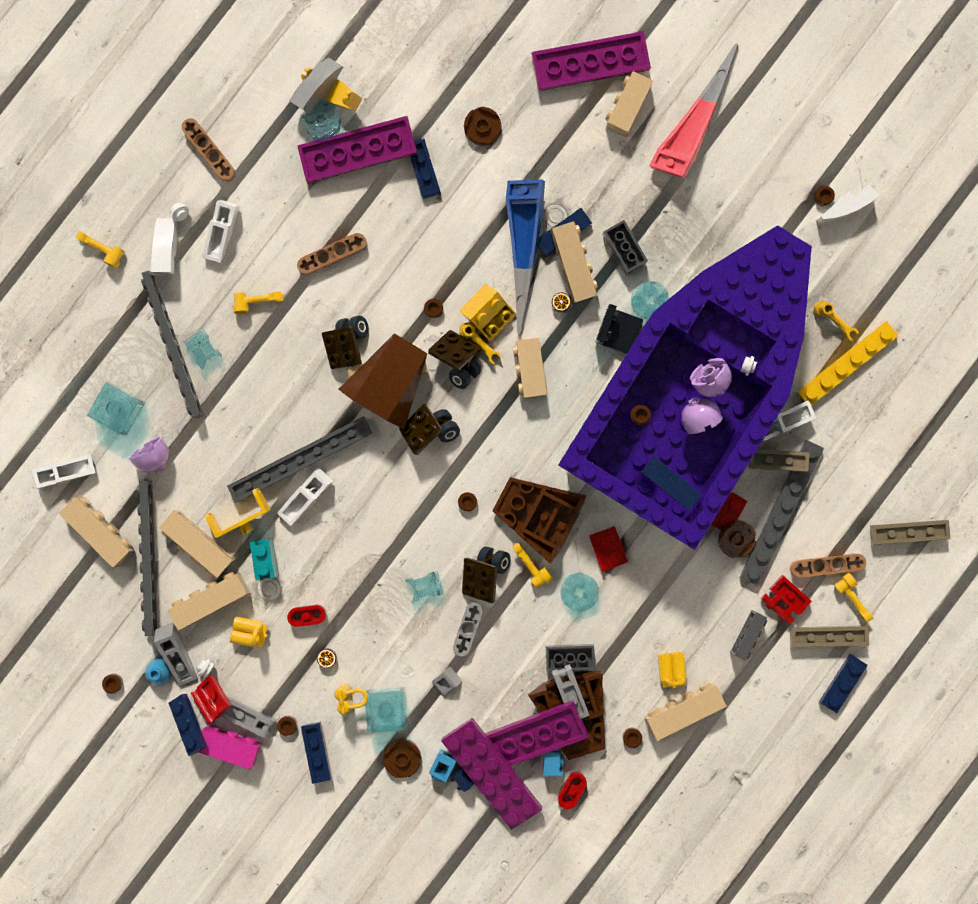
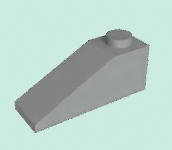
M174 623L156 629L154 643L178 685L181 686L196 680L197 675Z

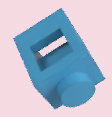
M560 748L543 755L544 776H563V769L560 766H563L564 757L560 754Z
M442 749L439 750L429 771L432 779L438 782L447 781L456 763L455 758L450 753ZM440 763L445 764V765H446V768L441 769V768L439 767V764H440Z

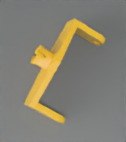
M305 68L306 75L301 74V79L304 80L313 69ZM336 79L325 99L332 104L356 111L363 98L345 83Z
M259 488L253 490V495L261 511L232 526L221 530L212 513L205 515V519L215 538L239 527L242 535L254 530L249 521L271 510Z

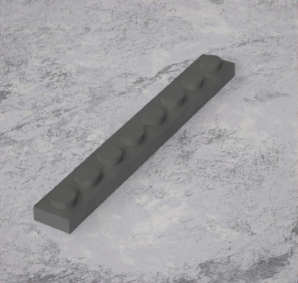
M149 270L142 272L143 279H141L143 288L149 293L150 297H147L150 307L155 310V322L161 327V339L164 344H167L169 349L167 356L174 363L175 368L173 372L176 379L180 380L181 387L179 389L181 395L186 397L188 403L186 405L187 412L193 418H200L204 416L154 273Z
M363 416L227 485L235 503L253 495L254 489L259 488L261 491L373 434Z
M808 440L804 441L799 452H810L808 473L789 472L739 576L740 578L756 586L759 585L824 450L823 447Z
M139 481L137 495L140 497V504L137 511L141 519V524L138 525V533L141 535L139 553L142 554V562H140L139 569L143 575V581L140 583V590L143 593L141 611L144 612L142 631L145 632V636H153L157 629L152 481Z

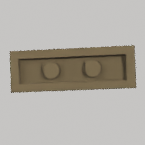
M757 449L749 462V469L808 473L810 452Z

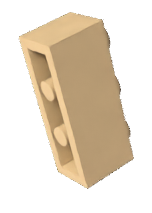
M634 71L630 77L626 76L622 84L624 90L622 94L618 92L613 102L616 106L614 110H609L605 118L608 121L606 128L627 137L653 84V80Z
M539 337L517 340L516 346H513L514 357H518L519 363L515 365L516 374L521 377V383L518 384L519 395H523L524 399L547 396Z

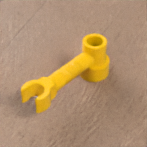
M81 231L77 233L75 238L80 242L106 254L103 262L115 269L118 268L121 263L119 260L124 254V250L117 246L111 249Z
M281 291L265 295L246 297L244 292L234 293L235 304H233V313H248L249 304L282 302L283 294H281Z
M826 301L815 303L813 307L814 313L817 316L829 317L842 330L846 340L853 341L849 335L851 331L854 334H859L857 329L851 328L838 317L831 303Z
M465 322L460 325L459 333L461 336L471 338L480 346V349L488 356L490 363L495 364L491 359L493 354L501 358L498 352L493 351L477 335L473 324ZM470 327L471 331L467 334L465 329Z
M519 542L512 547L533 575L531 581L536 588L554 580L546 567L538 571Z
M848 572L834 586L840 594L845 593L860 615L868 623L873 619V616L852 589L858 583Z

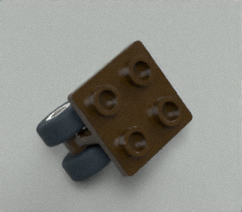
M354 316L350 320L348 318L340 319L336 322L335 330L322 332L331 369L362 364L356 339L365 338L369 331L367 320L363 316Z
M452 330L444 334L428 350V354L453 368L449 372V380L456 388L465 389L471 383V376L476 378L481 372L479 363L473 359L480 351V346Z
M423 404L407 420L405 429L399 428L414 455H418L437 436L440 441L447 443L456 439L460 434V428L457 423L449 421L452 419V415L448 410L441 409L432 413L426 404Z
M485 546L479 551L477 560L468 557L464 558L462 594L491 604L494 603L497 573L504 574L508 570L511 562L510 554L502 550L493 554L494 548Z

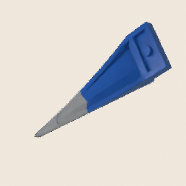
M542 179L507 181L506 205L514 265L517 333L520 336L524 325L545 205V181Z

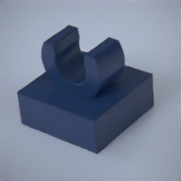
M462 767L451 779V782L456 781L459 785L456 789L463 792L469 790L474 784Z

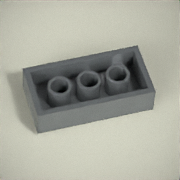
M625 220L603 231V236L626 275L648 262Z
M751 610L730 653L744 661L749 659L750 651L755 647L756 639L762 633V627L767 624V617Z
M594 644L545 646L546 671L561 670L569 664L572 671L595 670Z

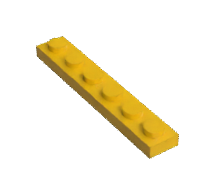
M887 321L883 322L798 390L796 394L803 402L809 401L813 405L899 335Z

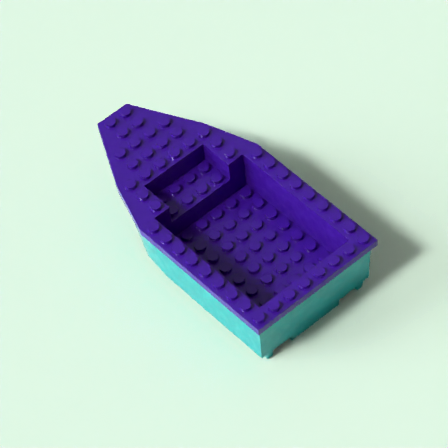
M777 225L699 273L650 315L558 466L695 550L790 397L804 338L812 246ZM753 356L754 361L757 362L753 373L749 372V375L746 376L744 372H741L745 357L751 358ZM715 358L724 359L731 371V383L726 392L716 397H705L699 394L690 380L693 371L701 364L703 366L709 364L708 360ZM700 397V399L706 398L715 402L721 411L722 421L713 428H711V425L704 427L705 431L688 434L683 427L681 417L683 409L689 404V400ZM638 405L646 406L651 412V418L645 425H636L631 420V411ZM653 457L657 458L702 494L690 511L641 473Z

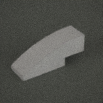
M326 58L302 81L289 101L311 114L319 99L324 100L344 67L331 58Z

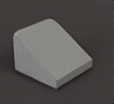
M448 667L433 679L432 682L445 696L455 689L462 680L452 667Z

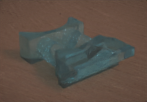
M203 328L183 341L186 348L191 350L199 360L197 364L201 369H204L205 363L210 357H222L220 351L215 350L210 344L209 336ZM202 346L209 354L206 357L200 349Z
M438 571L430 572L427 576L419 579L409 578L405 580L414 589V598L411 603L420 601L419 598L444 594ZM427 585L426 589L419 591L416 589V587Z

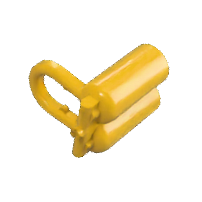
M236 616L230 643L254 648L258 646L263 647L265 638L268 636L266 634L268 625L263 624L261 621Z
M685 653L658 654L660 681L663 684V688L685 686L687 679Z
M346 683L341 684L334 692L335 698L339 701L337 711L343 715L347 714L351 709L363 707L368 701V694L364 689H351ZM362 693L364 701L360 704H353V700L348 697L349 694Z

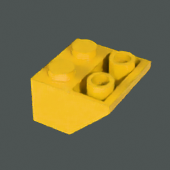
M486 283L459 310L490 342L517 315L501 295Z

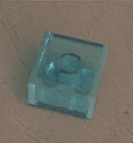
M105 382L87 416L120 435H127L145 402L116 385Z
M405 687L366 690L368 694V701L365 705L367 733L406 730L408 724Z

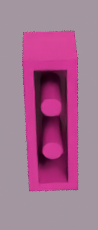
M209 725L202 729L207 747L198 753L250 770L255 765L261 746L257 739L253 737H240L239 733L234 731H222L216 725Z

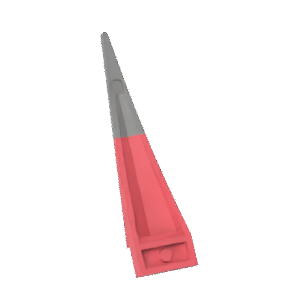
M737 43L733 46L711 81L686 115L659 146L649 165L651 169L681 179L686 178L692 164L695 163L738 50Z

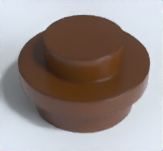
M638 405L632 409L630 417L636 425H645L651 418V412L646 406Z

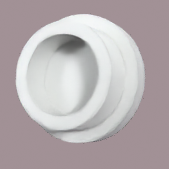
M181 203L174 204L170 209L171 218L174 221L186 219L189 213L188 207Z
M753 356L751 358L745 357L741 372H744L746 376L749 375V372L753 373L757 362L754 361Z
M209 658L205 661L201 660L196 669L199 671L198 676L206 677L211 671L214 663L210 662Z

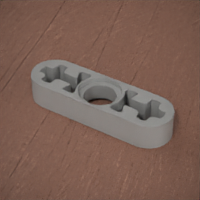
M478 602L469 603L464 612L453 645V651L458 656H466L471 649L483 614V608ZM477 606V610L480 611L479 614H475L473 619L477 620V623H474L472 620H465L466 616L470 618L471 611H469V608ZM467 623L471 624L474 628L471 634H465L462 630V627ZM459 635L471 638L470 641L466 639L465 647H467V650L459 652V648L456 647L457 644H461L463 639L459 638Z

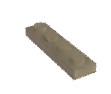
M949 520L870 525L872 545L950 539Z
M869 626L790 627V647L869 646Z

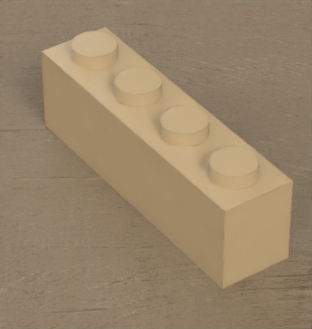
M573 221L552 228L550 232L573 303L597 296L596 292L599 291L596 280H592L590 274L593 273L591 263L587 262L585 258L587 250L585 244L580 242L579 236H581L579 226L575 225Z
M74 497L59 514L112 568L119 567L135 551L131 547L132 543L127 538H122L118 534L119 530L114 525L108 524L104 520L105 516L100 511H95L91 507L92 503L86 497Z
M173 510L159 526V529L162 530L161 534L165 538L175 541L177 543L176 547L180 551L189 553L191 555L190 559L197 565L201 564L206 568L205 572L213 578L221 577L236 560L180 510Z
M234 572L223 576V581L219 583L214 581L206 585V590L202 592L196 590L189 594V599L185 601L179 599L172 603L173 607L168 609V612L177 630H181L249 594L250 591L241 573L234 574Z
M710 682L704 683L699 687V690L695 692L688 691L682 695L683 698L677 701L675 699L670 700L661 709L654 708L650 710L645 718L656 740L659 741L727 707L717 685L714 683L710 684Z

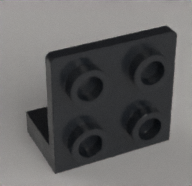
M609 304L595 343L627 354L639 334L643 319L616 310L617 306Z

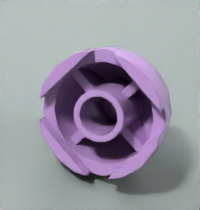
M715 358L708 360L709 364L706 366L699 365L690 376L693 387L699 394L705 397L723 395L731 383L729 366L724 359Z
M700 397L689 400V404L683 409L681 417L683 427L688 434L705 431L704 427L711 425V428H713L723 419L721 411L715 402L706 398L700 399Z
M157 437L144 444L140 451L137 449L129 457L132 464L138 470L146 473L152 471L158 473L166 467L164 463L169 458V449L164 440Z

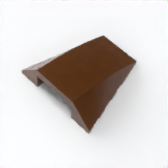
M394 333L338 390L384 420L405 429L428 353Z
M510 477L492 511L551 564L562 549L576 523L587 495Z
M579 671L573 673L590 715L582 718L589 736L586 739L561 748L568 760L605 749L603 672ZM568 675L561 678L562 683L569 680ZM555 679L542 683L528 694L539 713L564 704Z

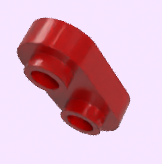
M318 604L300 606L289 611L287 620L294 627L316 625L325 620L327 613L325 608ZM314 611H319L320 617H315ZM296 613L301 614L300 620L295 618Z
M572 772L558 793V803L563 809H572L586 788L587 781L581 772ZM575 778L580 779L578 784L573 783ZM565 795L571 797L568 801H565L563 798Z

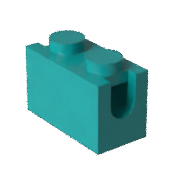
M273 538L250 542L255 581L277 577L278 569Z

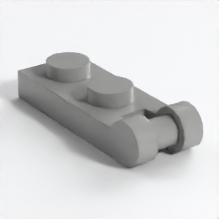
M570 664L564 666V669L553 670L552 673L563 702L567 703L573 700L581 719L590 716ZM568 675L569 680L562 683L561 678Z
M227 697L232 706L221 717L267 739L270 735L269 730L271 726L275 725L276 720L231 697ZM259 721L264 723L262 728L257 726Z

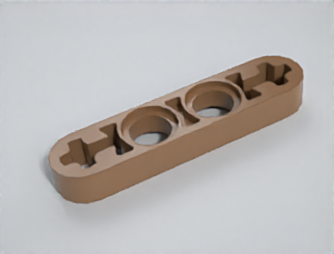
M192 118L186 119L182 123V130L222 181H232L236 175L235 169L198 122ZM190 124L194 126L198 133L196 136L189 130L188 126ZM202 138L208 140V144L204 148L198 146V141ZM218 153L220 156L219 160L214 163L211 162L210 155ZM223 165L226 170H229L230 175H223L224 172L219 166Z
M361 233L352 234L300 258L297 262V268L302 274L310 275L363 251L367 246V240ZM356 238H358L359 240L363 239V241L361 242L362 246H351V248L353 249L352 251H350L349 246L346 244V242L348 241L350 245L354 244ZM339 245L345 246V254H336V248ZM321 253L328 254L329 259L326 263L319 262L318 257ZM313 257L315 258V261L318 264L317 267H315L314 263L309 265V270L301 268L304 266L303 262L305 261L308 264L312 263L313 260L311 258Z
M852 553L795 560L790 565V572L795 577L804 578L861 571L866 566V559L861 554ZM855 557L861 561L857 565L858 567L853 564L847 565V561H855ZM835 559L842 561V567L839 570L833 568V561ZM817 561L823 563V569L820 572H816L813 568L814 563ZM807 562H809V570H801V574L795 571L799 563L800 566L806 567L808 566Z

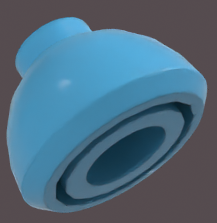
M163 659L152 660L145 669L147 681L155 686L166 684L172 677V673Z

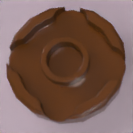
M478 107L471 110L464 121L465 135L475 145H490L500 135L501 121L498 114L491 108Z
M731 521L719 533V547L724 554L731 558L745 557L755 546L756 532L745 521Z
M394 740L384 751V767L394 777H410L420 767L421 752L418 746L411 740Z

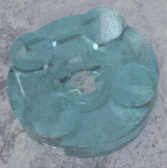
M319 102L311 114L306 113L305 116L303 115L302 124L306 133L313 140L326 139L340 132L341 117L335 106L332 107L325 102ZM323 118V120H326L323 123H318L320 122L319 119Z
M643 282L634 289L630 303L633 311L639 317L648 320L650 315L669 299L667 289L659 282ZM653 296V301L655 304H646L647 300L645 299V297Z
M580 572L570 574L561 585V599L573 611L588 610L598 600V585L587 574ZM576 587L585 589L582 597L579 595L575 596Z

